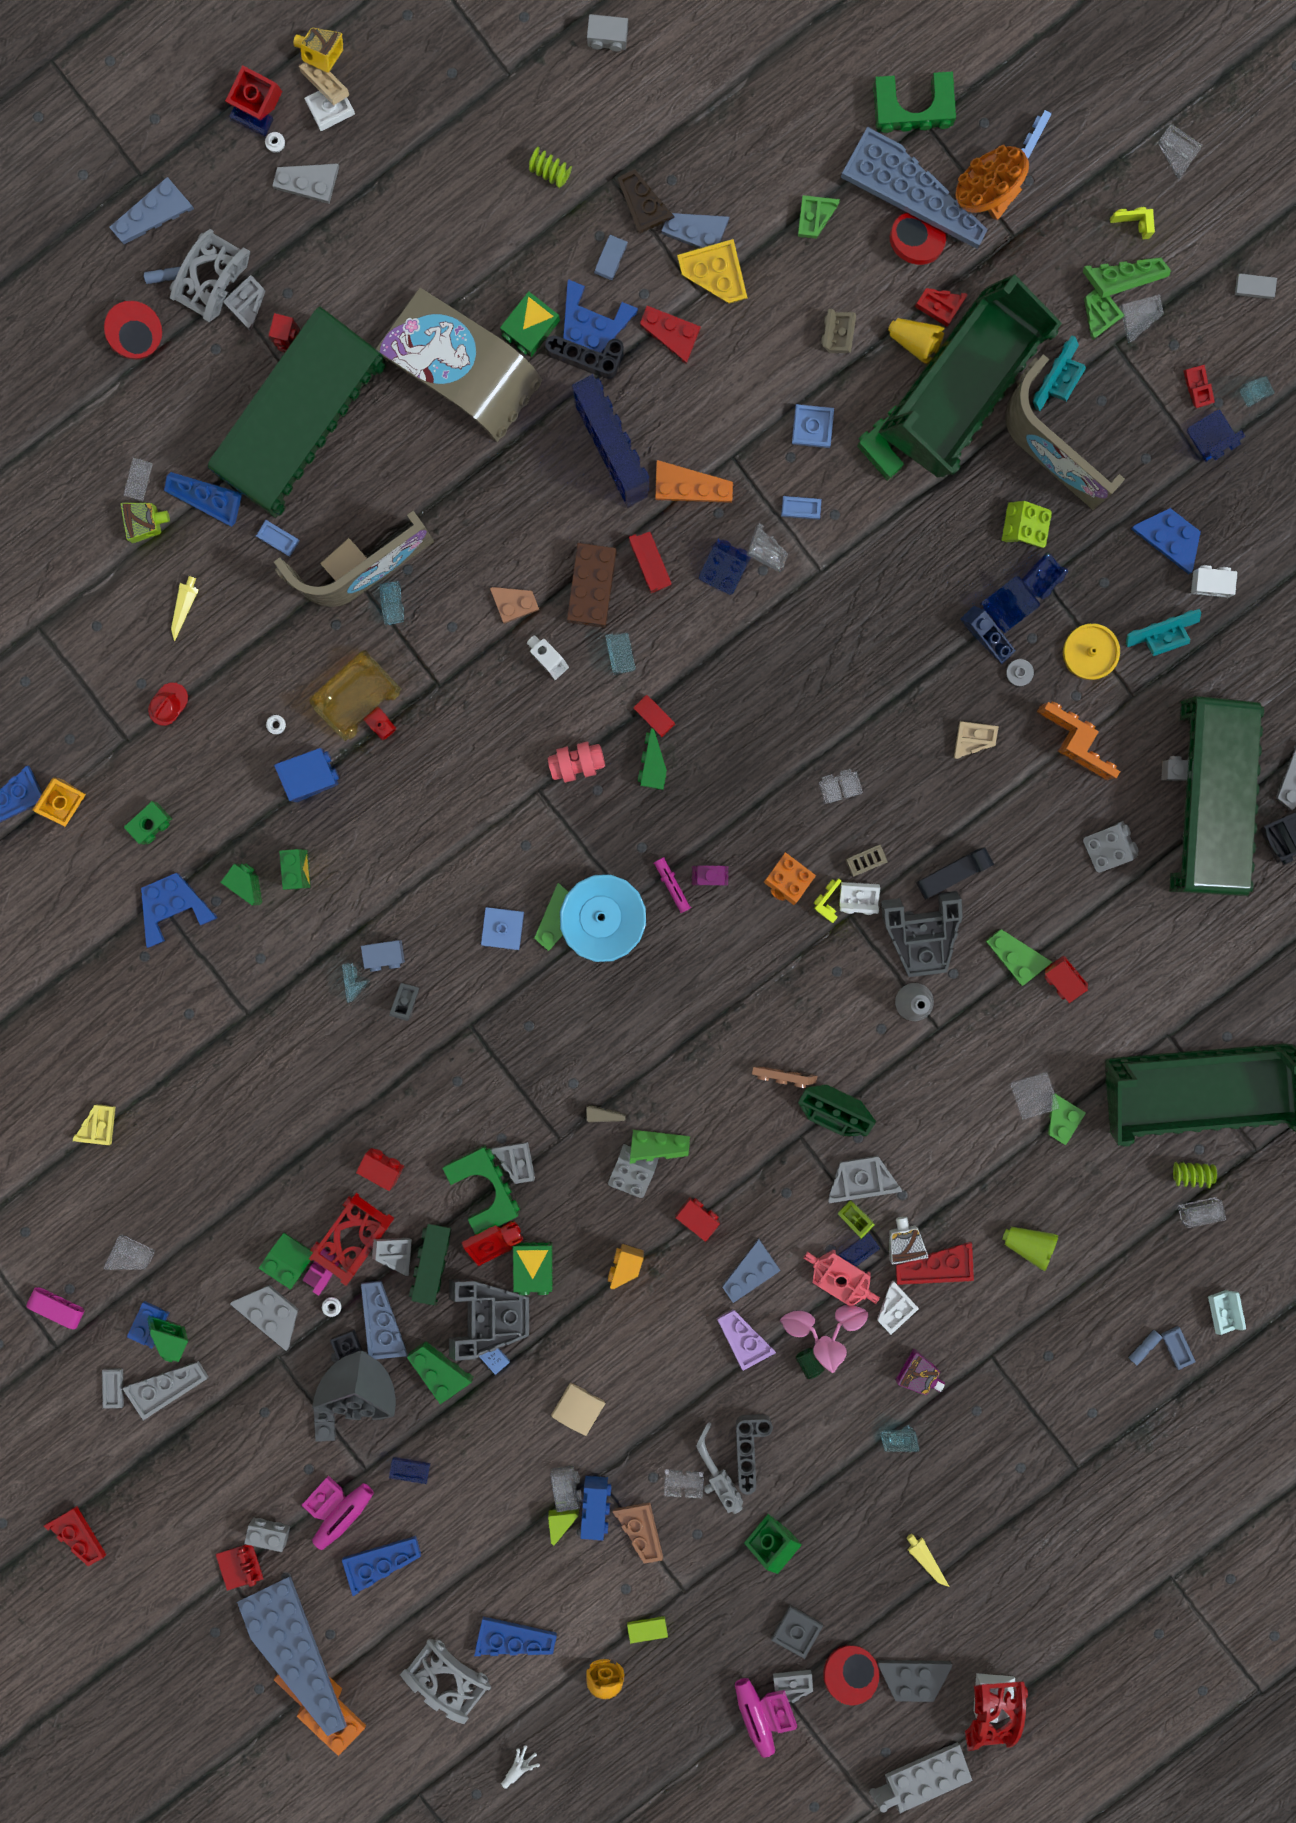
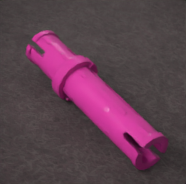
M663 857L654 862L662 877L660 878L661 881H664L680 913L690 909L691 906H689L674 877L675 873L671 872L665 858Z

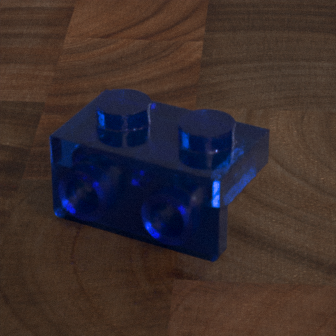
M1045 553L1020 582L1033 597L1044 599L1051 594L1053 588L1058 583L1064 580L1065 575L1069 571L1067 568L1061 567L1050 553Z

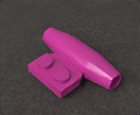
M328 1475L307 1498L302 1506L314 1518L324 1520L312 1539L313 1544L318 1549H325L339 1538L358 1518L374 1494L371 1487L363 1483L345 1497L342 1488Z
M742 1678L735 1682L739 1709L751 1740L761 1757L766 1758L775 1753L772 1731L783 1733L796 1730L797 1723L785 1690L768 1693L760 1700L750 1680Z

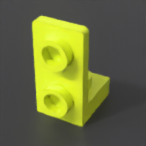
M1140 207L1134 211L1119 209L1110 218V223L1140 220L1138 229L1139 233H1142V239H1150L1155 233L1153 209H1146V207Z
M839 878L835 881L832 879L826 886L828 891L824 896L820 894L814 901L816 906L813 909L831 923H834L838 918L835 915L836 911L828 904L826 907L823 904L841 883Z

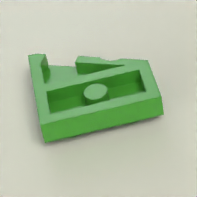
M803 195L798 237L817 239L838 207L840 199Z
M1096 289L1084 298L1092 340L1124 317V314L1110 296L1102 298Z
M1053 1093L1051 1097L1052 1108L1050 1110L1048 1135L1066 1145L1086 1113Z

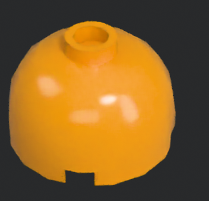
M599 1659L592 1662L590 1668L586 1671L587 1688L591 1694L600 1699L615 1697L623 1686L625 1675L623 1668L617 1662L616 1665L610 1663L609 1659Z

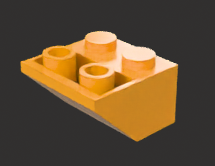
M624 1244L621 1245L620 1249H616L613 1262L616 1265L615 1267L611 1266L608 1275L611 1289H615L638 1277L644 1258V1250Z

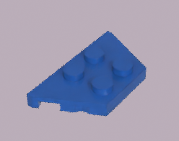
M1169 508L1131 528V530L1186 573L1190 574L1193 571L1201 532L1174 510Z

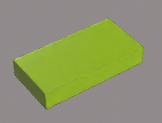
M665 1616L627 1622L630 1644L668 1637Z

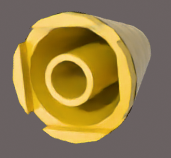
M897 318L896 321L893 320L888 329L891 338L924 364H928L931 361V354L937 353L944 337V332L941 331L945 330L944 327L901 318Z

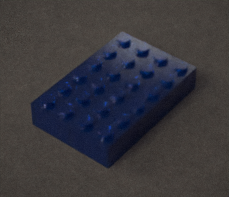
M592 374L572 384L574 404L628 508L648 498L649 475L645 467H640V457L635 449H631V440L627 432H622V422L618 414H613V405L609 397H604V388L600 379H595Z

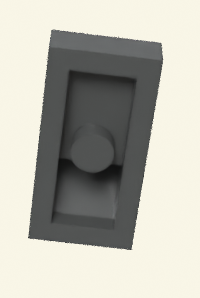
M400 983L389 1016L408 1021L413 1015V1007L419 993V988Z

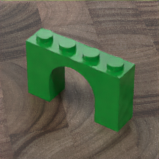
M953 71L933 73L931 79L932 105L920 113L908 112L899 105L896 97L895 75L875 77L873 89L876 131L889 133L893 130H901L907 132L917 128L929 130L932 127L947 129L954 125L956 109Z
M894 406L887 414L890 416L897 406ZM887 417L885 420L882 418L873 425L874 429L870 433L866 431L859 437L860 442L857 447L888 481L902 469L904 463L890 448L887 440L879 434L880 428L888 419Z
M486 1145L443 1166L450 1185L472 1175H481L488 1178L495 1187L496 1197L493 1204L471 1215L468 1219L475 1235L495 1225L498 1227L518 1217V1211L520 1210L517 1201L512 1200L510 1193H512L510 1186L507 1182L504 1183L501 1178L503 1176L499 1165L496 1166L493 1161L495 1159L494 1154L490 1148L487 1149Z

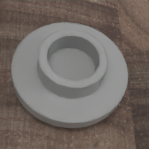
M1017 659L1009 664L1006 675L1009 682L1013 685L1024 686L1032 680L1034 670L1028 661Z

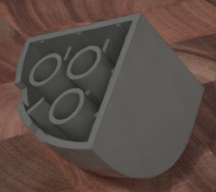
M357 1351L338 1360L325 1373L317 1387L312 1408L332 1416L334 1413L343 1414L345 1419L361 1420V1417H372V1420L394 1417L396 1398L393 1383L388 1372L380 1362L364 1351Z

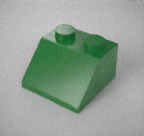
M247 863L233 864L220 883L249 904L261 905V890L258 875L254 873L255 869Z
M284 1232L258 1269L291 1290L311 1262L309 1258L313 1253L309 1248Z
M148 1316L149 1331L159 1355L165 1361L179 1362L188 1343L185 1327Z
M767 1514L744 1542L763 1567L776 1574H779L802 1546L791 1531L770 1514Z

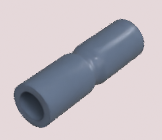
M180 267L144 272L146 284L165 280H175Z
M1153 1330L1128 1358L1138 1365L1163 1337Z

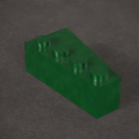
M428 1224L427 1228H423L421 1239H424L423 1247H419L417 1258L420 1259L419 1266H415L413 1274L416 1282L415 1286L411 1285L409 1297H412L411 1301L437 1306L438 1299H436V1296L441 1287L440 1277L445 1267L444 1258L448 1251L451 1228Z

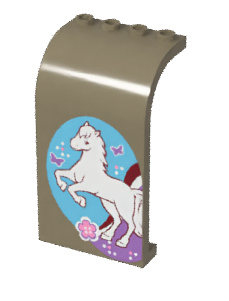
M419 288L376 348V350L382 353L386 362L390 361L465 411L496 442L505 436L508 427L517 419L518 413L528 404L534 391L538 390L542 382V378L535 368L514 348L422 288Z
M1043 354L1040 359L1035 357L1016 382L1018 387L1012 393L1006 406V426L1013 440L1094 510L1114 493L1125 478L1118 474L1111 482L1107 480L1034 415L1029 404L1028 393L1030 384L1049 361Z
M412 511L407 515L413 524L412 527L332 584L322 587L304 584L297 572L281 558L274 561L277 566L275 571L281 579L283 578L292 588H296L310 601L322 606L336 607L347 604L432 544L434 540L415 512Z

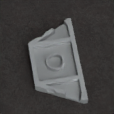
M878 1156L841 1161L834 1178L828 1202L834 1203L902 1192V1189Z
M265 1286L230 1303V1305L285 1351L289 1349L299 1309L272 1286Z

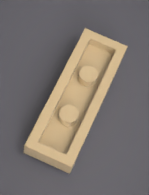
M306 62L299 66L301 73L333 105L349 96L348 89L330 71L329 73Z

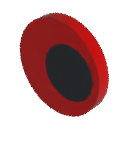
M907 212L895 220L890 231V243L894 252L904 261L916 265H925L935 261L941 255L946 244V234L944 231Z
M124 301L115 305L108 312L104 323V334L109 346L117 354L127 359L138 360L150 356L157 350L162 338V326L157 314L149 306L138 301Z
M845 1645L834 1650L826 1660L823 1671L824 1683L828 1692L837 1701L846 1705H859L869 1700L875 1693L879 1683V1669L875 1659L868 1651L855 1645Z

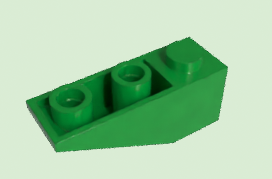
M651 728V732L646 733L645 744H648L647 752L643 751L641 763L645 764L643 771H639L638 782H641V787L663 790L667 770L655 731Z

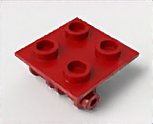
M246 1544L216 1554L227 1591L247 1584L249 1587L256 1585V1581L264 1579L253 1546Z

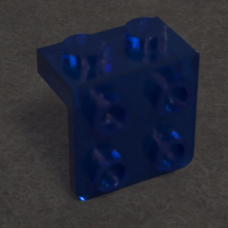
M1220 410L1214 411L1187 429V433L1205 462L1212 458L1214 460L1219 459L1225 455L1224 451L1226 449H1235L1241 445L1240 440L1246 437L1242 430L1236 434L1234 433Z
M717 539L699 575V579L732 595L752 556L744 549H737L731 546V543L726 540Z
M1019 576L1012 578L981 603L985 611L995 620L998 628L1004 633L1008 632L1040 606L1039 601Z

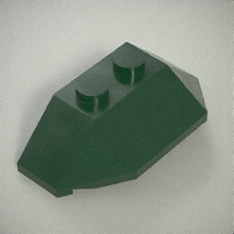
M829 1085L806 1087L798 1101L808 1120L841 1136H868L876 1123V1120L862 1101Z

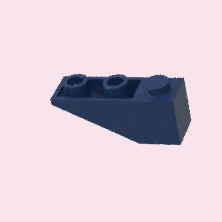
M973 606L960 619L970 633L1001 664L1016 651L985 610Z

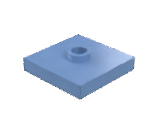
M796 404L792 444L830 448L834 408Z
M486 907L481 945L520 950L524 912Z

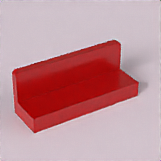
M651 532L636 536V534L630 536V545L650 593L652 594L671 586V580Z

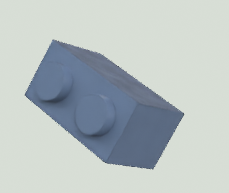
M402 940L361 946L364 969L370 968V972L379 971L381 966L389 965V969L399 968L401 963H405Z

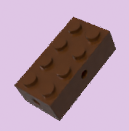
M578 543L567 617L568 623L606 628L617 553L616 548Z

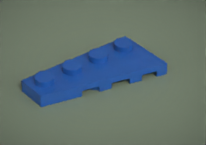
M172 472L167 475L165 492L231 527L236 523L242 493Z
M30 766L23 768L17 776L11 778L0 789V822L34 807L43 794Z
M416 1536L343 1557L342 1563L352 1596L421 1557Z
M483 1617L474 1656L553 1654L557 1633Z

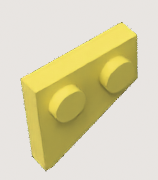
M94 1105L89 1116L81 1125L82 1127L73 1137V1141L111 1145L116 1106Z

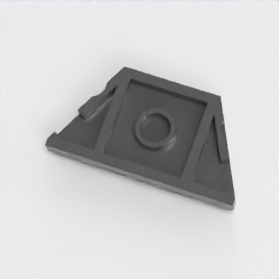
M878 1660V1666L895 1701L934 1702L952 1668L951 1661Z

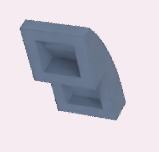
M610 235L594 273L613 280L628 242Z

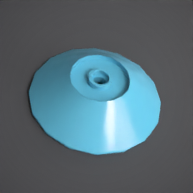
M593 875L578 882L566 895L560 910V929L567 945L579 956L594 962L614 961L629 954L640 942L646 926V908L639 892L628 881L613 875ZM599 914L604 915L602 920H598Z

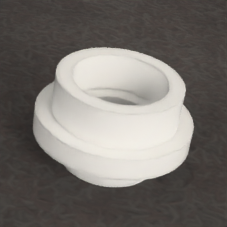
M272 132L267 135L265 144L271 152H280L285 146V140L280 133ZM277 139L278 142L276 144H272V140Z
M273 715L268 718L266 727L270 733L280 734L285 730L286 722L281 716ZM276 721L280 724L278 728L273 727Z
M329 1297L323 1302L322 1311L325 1315L334 1317L341 1311V1303L337 1298ZM331 1303L335 1305L333 1310L329 1308Z

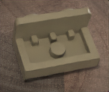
M828 309V314L825 316L824 321L825 334L822 336V345L829 353H851L856 314L854 312H835L833 309Z

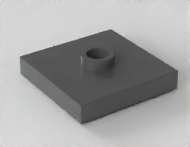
M789 1605L771 1640L805 1659L823 1628V1623Z

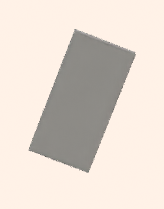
M1238 274L1235 295L1273 299L1276 292L1277 278Z
M123 1368L102 1370L103 1408H122L124 1406L122 1389Z

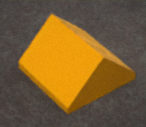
M53 777L34 806L33 811L66 827L86 794L63 779Z

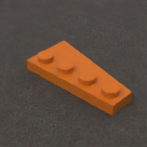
M657 460L655 500L732 503V481Z

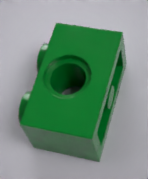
M152 801L124 828L139 844L148 845L155 840L156 837L154 835L170 826L169 822L172 818L158 802ZM149 819L153 821V827L150 830L146 827V822Z

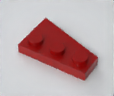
M647 306L640 326L655 339L663 343L668 350L675 353L687 365L701 326Z
M77 1506L44 1525L48 1531L51 1529L57 1535L56 1538L61 1543L64 1541L71 1547V1552L87 1566L106 1556L105 1551Z

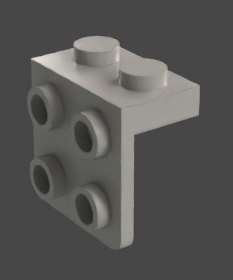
M1123 821L1083 839L1092 863L1099 873L1132 861L1138 856V847L1135 842H1132L1130 829Z
M623 1144L608 1185L643 1198L659 1158H654L653 1161L647 1162L646 1159L636 1160V1163L629 1164L631 1146Z

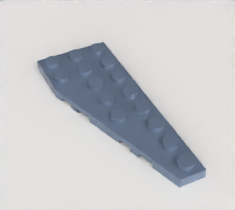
M867 127L842 172L841 178L978 249L988 229L972 214L969 215L958 204V200H954L949 195V191L929 171L926 172L918 164L919 161L914 157L911 158L901 144Z
M291 1577L238 1601L237 1603L250 1639L325 1734L329 1736L347 1727Z

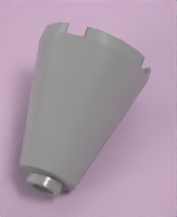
M919 983L905 985L898 991L895 998L897 1011L903 1018L910 1021H920L926 1018L931 1013L934 1005L930 990Z

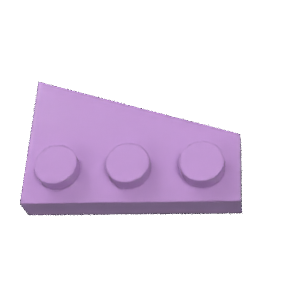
M732 1309L716 1318L741 1370L744 1371L776 1353L735 1310Z

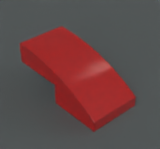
M1205 365L1183 370L1194 407L1199 408L1215 403L1212 386L1208 384Z
M648 695L633 707L661 737L675 725L672 719Z

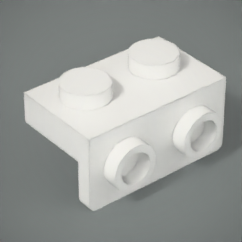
M841 882L840 911L848 914L854 912L866 915L878 914L880 885Z

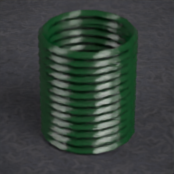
M807 1348L795 1357L806 1379L809 1380L819 1376L825 1370L816 1359L813 1351L814 1348Z

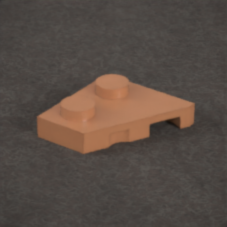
M490 588L504 624L539 610L532 591Z

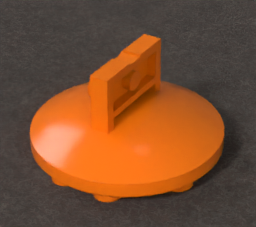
M1001 145L980 158L973 159L968 169L958 178L959 182L955 195L960 207L971 213L988 210L991 217L998 220L1022 190L1020 186L1024 182L1029 170L1027 156L1020 148Z

